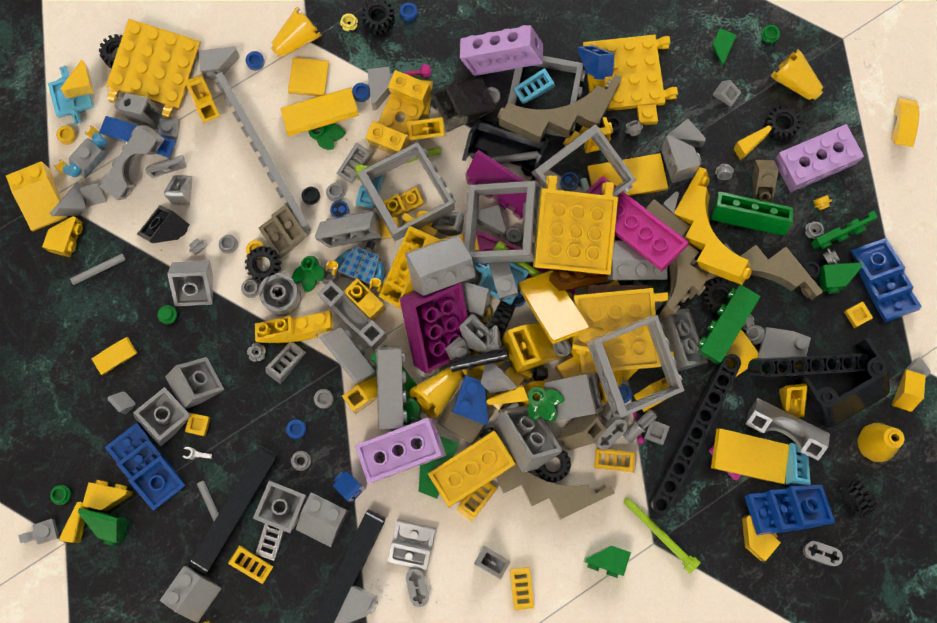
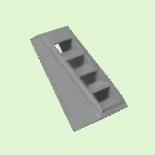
M356 142L336 174L352 184L357 176L355 170L348 165L350 163L354 166L359 165L353 160L354 157L361 161L360 164L367 165L373 153ZM359 151L365 155L363 158L357 154ZM347 169L353 173L352 176L346 174L344 170Z
M289 342L265 368L266 373L281 384L306 352L294 342ZM290 349L297 354L296 357L289 352ZM285 355H286L289 359H291L292 361L289 362L288 360H286V359L284 358ZM282 362L287 367L283 368L279 363Z
M265 524L255 555L275 561L285 531L270 528V525ZM272 532L278 534V536L274 538L269 536L268 533ZM266 539L276 542L275 546L265 543ZM263 547L273 550L272 554L262 551Z

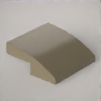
M287 205L273 213L271 219L258 227L272 250H276V254L280 255L281 258L294 249L307 236Z
M458 390L438 421V424L473 445L485 425L451 412L459 393ZM487 408L489 421L490 417L494 412Z

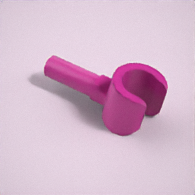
M423 64L421 70L405 71V74L409 76L420 75L423 78H428L431 74V69L429 65Z

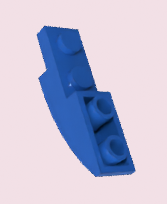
M105 116L99 133L126 143L130 140L132 131L138 125ZM160 135L165 140L156 154L170 159L176 141Z

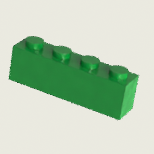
M718 192L712 205L711 220L785 236L793 223V207Z
M741 284L736 288H731L727 295L729 298L726 305L723 303L717 311L719 317L716 321L712 320L707 328L710 332L707 337L703 336L697 345L700 347L697 353L717 365L724 359L761 297Z

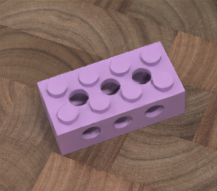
M531 25L503 29L497 32H487L482 35H471L461 38L460 59L474 76L543 64V43Z
M845 124L779 152L774 161L789 191L793 192L856 165L864 155L848 125Z
M433 418L420 420L355 445L367 483L378 482L446 456ZM419 438L422 441V446L420 449H418L416 446V441ZM400 446H402L404 449V452L401 456L398 453V448ZM382 452L385 454L384 462L380 460Z

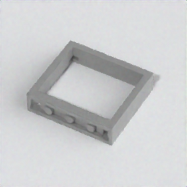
M543 56V64L533 65L576 73L570 104L576 102L577 98H581L583 87H579L580 81L584 82L586 72L582 70L583 63ZM524 67L516 68L514 71L508 103L516 105L518 97L513 88L521 83ZM549 129L545 133L565 137Z
M596 124L531 172L540 185L546 189V177L543 173L588 139L592 138L623 180L622 183L613 189L614 197H617L621 192H628L633 187L631 184L636 179Z
M418 142L358 172L360 182L394 241L403 238L409 226L420 229L455 210L454 203L456 201L453 194L447 192L445 180L443 177H438L436 165L434 162L430 163L427 158L429 157L427 150L424 147L421 148ZM417 157L445 204L398 228L371 181Z
M536 181L469 186V192L467 193L468 208L465 211L466 228L463 230V236L465 239L464 245L472 257L473 264L535 261V241L541 189ZM527 193L523 250L475 252L479 196Z
M657 315L647 316L586 341L614 417L622 418L685 391L681 382L683 379L678 374L676 368V359L672 356L669 349L670 342L664 335L663 323H660ZM647 325L669 387L625 405L602 343Z

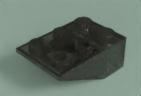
M482 77L446 85L430 93L439 116L444 119V126L447 132L497 110Z

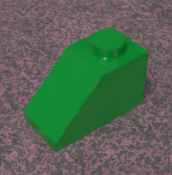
M862 262L823 265L820 268L819 275L821 290L823 292L828 291V294L839 293L861 269Z

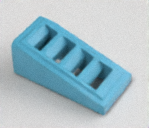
M544 68L513 89L522 104H525L555 87V84ZM544 78L547 84L543 85L540 79ZM534 82H538L540 85L539 89H537ZM531 85L534 92L531 93L527 86ZM523 88L525 89L526 93L528 94V96H526V97H525V96L523 95V93L521 92V89H523Z
M790 443L785 479L786 485H810L809 456L800 452L797 444Z

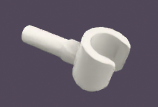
M191 447L184 448L191 451L189 456H183L186 459L192 460L195 457L212 459V454L198 452Z

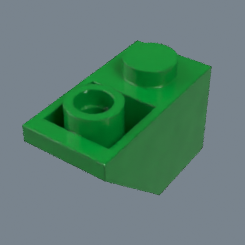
M608 546L584 558L583 562L588 563L587 568L599 571V568L607 570V575L618 578V575L624 576L631 552L615 546Z

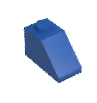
M594 45L578 47V53L587 74L594 76V79L604 80L605 77L613 76L614 53Z
M347 471L345 473L341 472L334 479L336 483L333 487L351 503L366 489Z

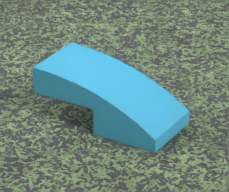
M385 174L371 181L378 194L380 193ZM363 185L360 186L356 205L374 209L375 206Z

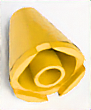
M298 6L271 42L273 45L271 49L277 56L281 54L284 57L322 36L320 32L316 34L315 31L318 29L302 12L298 13L301 10Z
M799 49L796 50V53H791L778 66L780 70L777 73L774 71L771 75L774 80L808 100L812 98L816 100L823 93L821 91L823 88L822 84Z
M450 367L412 387L409 394L411 398L417 399L423 413L430 418L434 417L437 419L458 389L463 374L461 371L452 373Z
M872 423L865 426L858 436V448L861 454L871 461L885 462L891 459L903 445L904 435L897 428L882 423Z

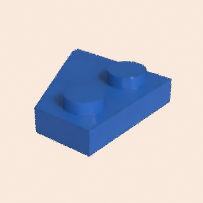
M465 375L451 412L488 425L485 387L481 384L480 380Z

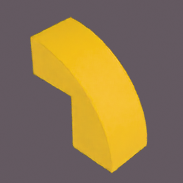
M201 74L185 81L203 124L220 117L216 103L203 75Z
M898 98L894 109L897 120L891 140L896 145L914 147L919 126V105L915 100Z

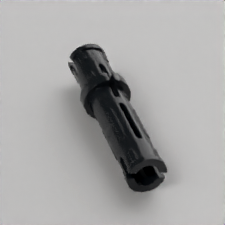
M507 348L478 355L471 356L469 354L463 358L449 360L450 370L452 373L464 369L473 370L478 366L508 361L509 352Z

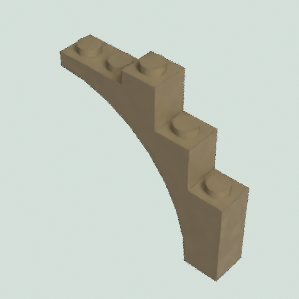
M654 199L647 206L646 210L686 239V232L690 226ZM689 244L668 265L670 291L668 301H666L659 314L664 319L669 314L674 315L681 307L678 305L680 301L684 303L687 298L692 299L695 294L700 296L706 288L703 284L708 278L693 267L697 262L695 257L699 252Z

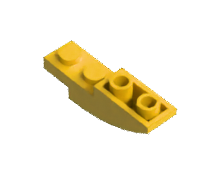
M328 310L294 319L289 315L256 323L255 341L261 343H287L318 338L320 333L333 331L332 313Z

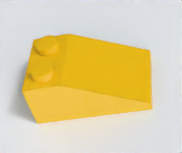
M42 161L6 175L12 194L32 232L68 218L67 216H52L49 214L61 201L50 168Z

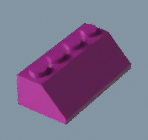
M480 150L476 152L465 174L469 186L525 181ZM527 193L484 195L489 199L493 198L498 201L497 204L503 209L508 208L518 219L523 218V204L526 203Z

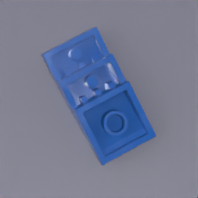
M887 238L851 250L854 262H862V267L858 272L884 322L921 309V304L912 292L913 285L904 273L906 267Z
M138 422L104 447L115 459L117 466L127 476L129 483L153 511L185 486L175 469Z
M822 485L790 486L787 489L769 490L766 493L748 494L745 496L757 535L797 531L835 523Z

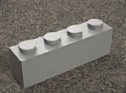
M400 347L376 348L379 429L402 428L403 422H407L406 410H403V403H406V391H402V383H406L405 371H402V364H405V352H401Z

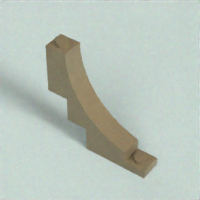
M615 74L612 80H608L605 88L597 86L584 98L555 109L536 110L507 103L506 107H502L498 114L499 126L540 144L547 129L568 138L575 123L587 128L595 124L599 127L602 117H604L620 85L622 77Z
M725 243L724 246H726L729 250L732 251V249L727 245V243ZM757 245L740 256L749 260L752 269L751 275L772 280L790 291L800 286L802 293L811 300L823 292L787 247L770 259H767ZM698 263L695 266H693L708 278L703 285H705L708 282H711L712 280L721 278L720 276L701 270L699 268Z
M517 463L496 477L503 494L521 485L531 507L549 498L559 520L615 493L612 486L606 488L603 485L595 489L596 494L593 495L589 485L565 486L550 483L537 478L529 472L522 473Z

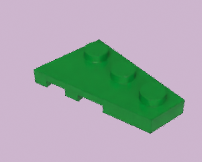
M872 211L860 222L857 218L846 224L844 229L838 227L817 237L811 244L814 250L820 247L822 250L833 245L832 242L836 240L842 242L848 239L850 234L855 233L858 235L867 230L866 227L878 216L875 211Z
M441 436L440 439L446 456L420 465L418 492L436 499L439 496V492L428 473L453 458L458 446L457 442Z

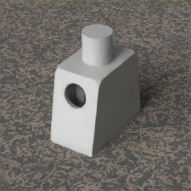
M126 93L122 99L115 101V109L119 110L130 121L157 129L160 118H162V111L149 98Z

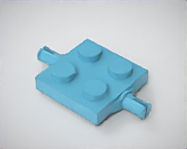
M61 66L59 69L62 77L57 81L48 83L55 113L58 118L72 115L74 124L78 125L82 123L80 113L94 108L91 94L69 99L66 98L60 88L70 75L68 67L63 66L62 68Z
M508 262L517 287L518 282L526 280L529 271L512 262ZM480 263L474 264V268L482 273V279L478 286L488 288L490 295L500 301L489 264L487 266ZM517 296L502 300V302L512 305Z

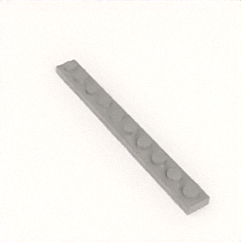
M222 72L216 74L215 76L218 79L217 87L221 93H226L227 96L224 99L229 108L234 107L233 115L237 122L242 121L244 126L241 129L246 137H251L250 145L254 152L259 151L261 156L258 159L263 168L268 167V177L272 183L276 181L278 185L275 188L280 198L285 197L287 201L284 205H287L291 212L294 213L297 221L306 233L311 228L225 76Z

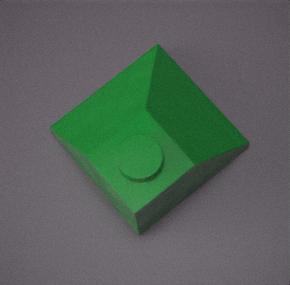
M79 508L78 513L97 538L104 539V544L115 546L116 543H123L129 526V519L96 510Z

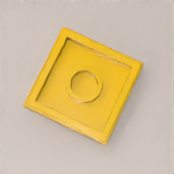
M293 58L288 93L318 97L325 95L329 61Z

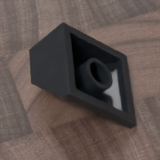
M159 205L137 235L150 243L178 240L186 234L190 224L174 211Z

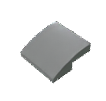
M397 519L387 562L427 570L436 528Z

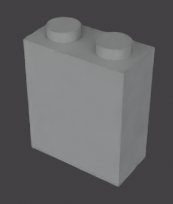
M594 372L555 379L544 383L545 390L554 389L565 400L563 403L555 406L557 412L556 421L603 411Z

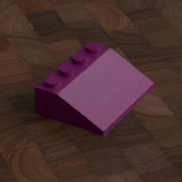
M462 283L454 284L424 296L413 291L400 297L414 366L427 374L449 363L451 359L445 348L458 337L463 339L459 327L468 318Z

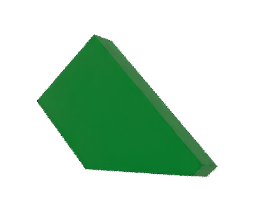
M720 28L712 48L717 54L720 65L723 66L737 35Z

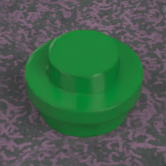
M768 25L763 28L761 37L767 43H774L779 39L780 31L777 26Z
M165 305L159 309L158 319L163 324H171L177 319V311L174 307Z
M65 485L54 487L50 493L52 502L57 505L66 504L71 497V491Z

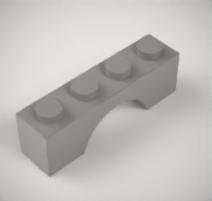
M139 125L134 128L131 133L132 137L123 145L120 156L112 162L111 170L102 178L103 182L100 187L116 200L126 199L135 186L131 176L133 160L140 154H156L165 140L148 126Z
M332 280L317 293L320 299L373 351L387 339L386 333L373 320L368 318Z
M759 398L756 399L748 412L746 425L762 433L767 431L783 433L797 444L800 452L818 461L829 446L830 433Z

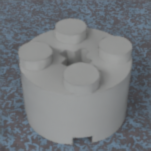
M276 273L266 277L260 284V300L269 312L279 316H287L298 307L301 300V292L293 279L288 275Z

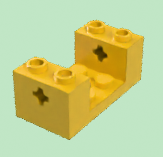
M397 70L394 71L388 85L391 94L378 123L372 121L365 137L370 146L392 155L409 147L411 140H409L407 122L421 119L432 94L429 83ZM400 113L406 116L403 122L396 121V116Z
M409 226L378 297L402 309L399 298L414 291L405 253L442 240Z

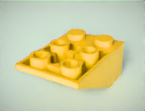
M540 323L526 324L507 330L501 338L505 348L508 349L509 357L516 373L567 357L558 356L555 353L553 344Z

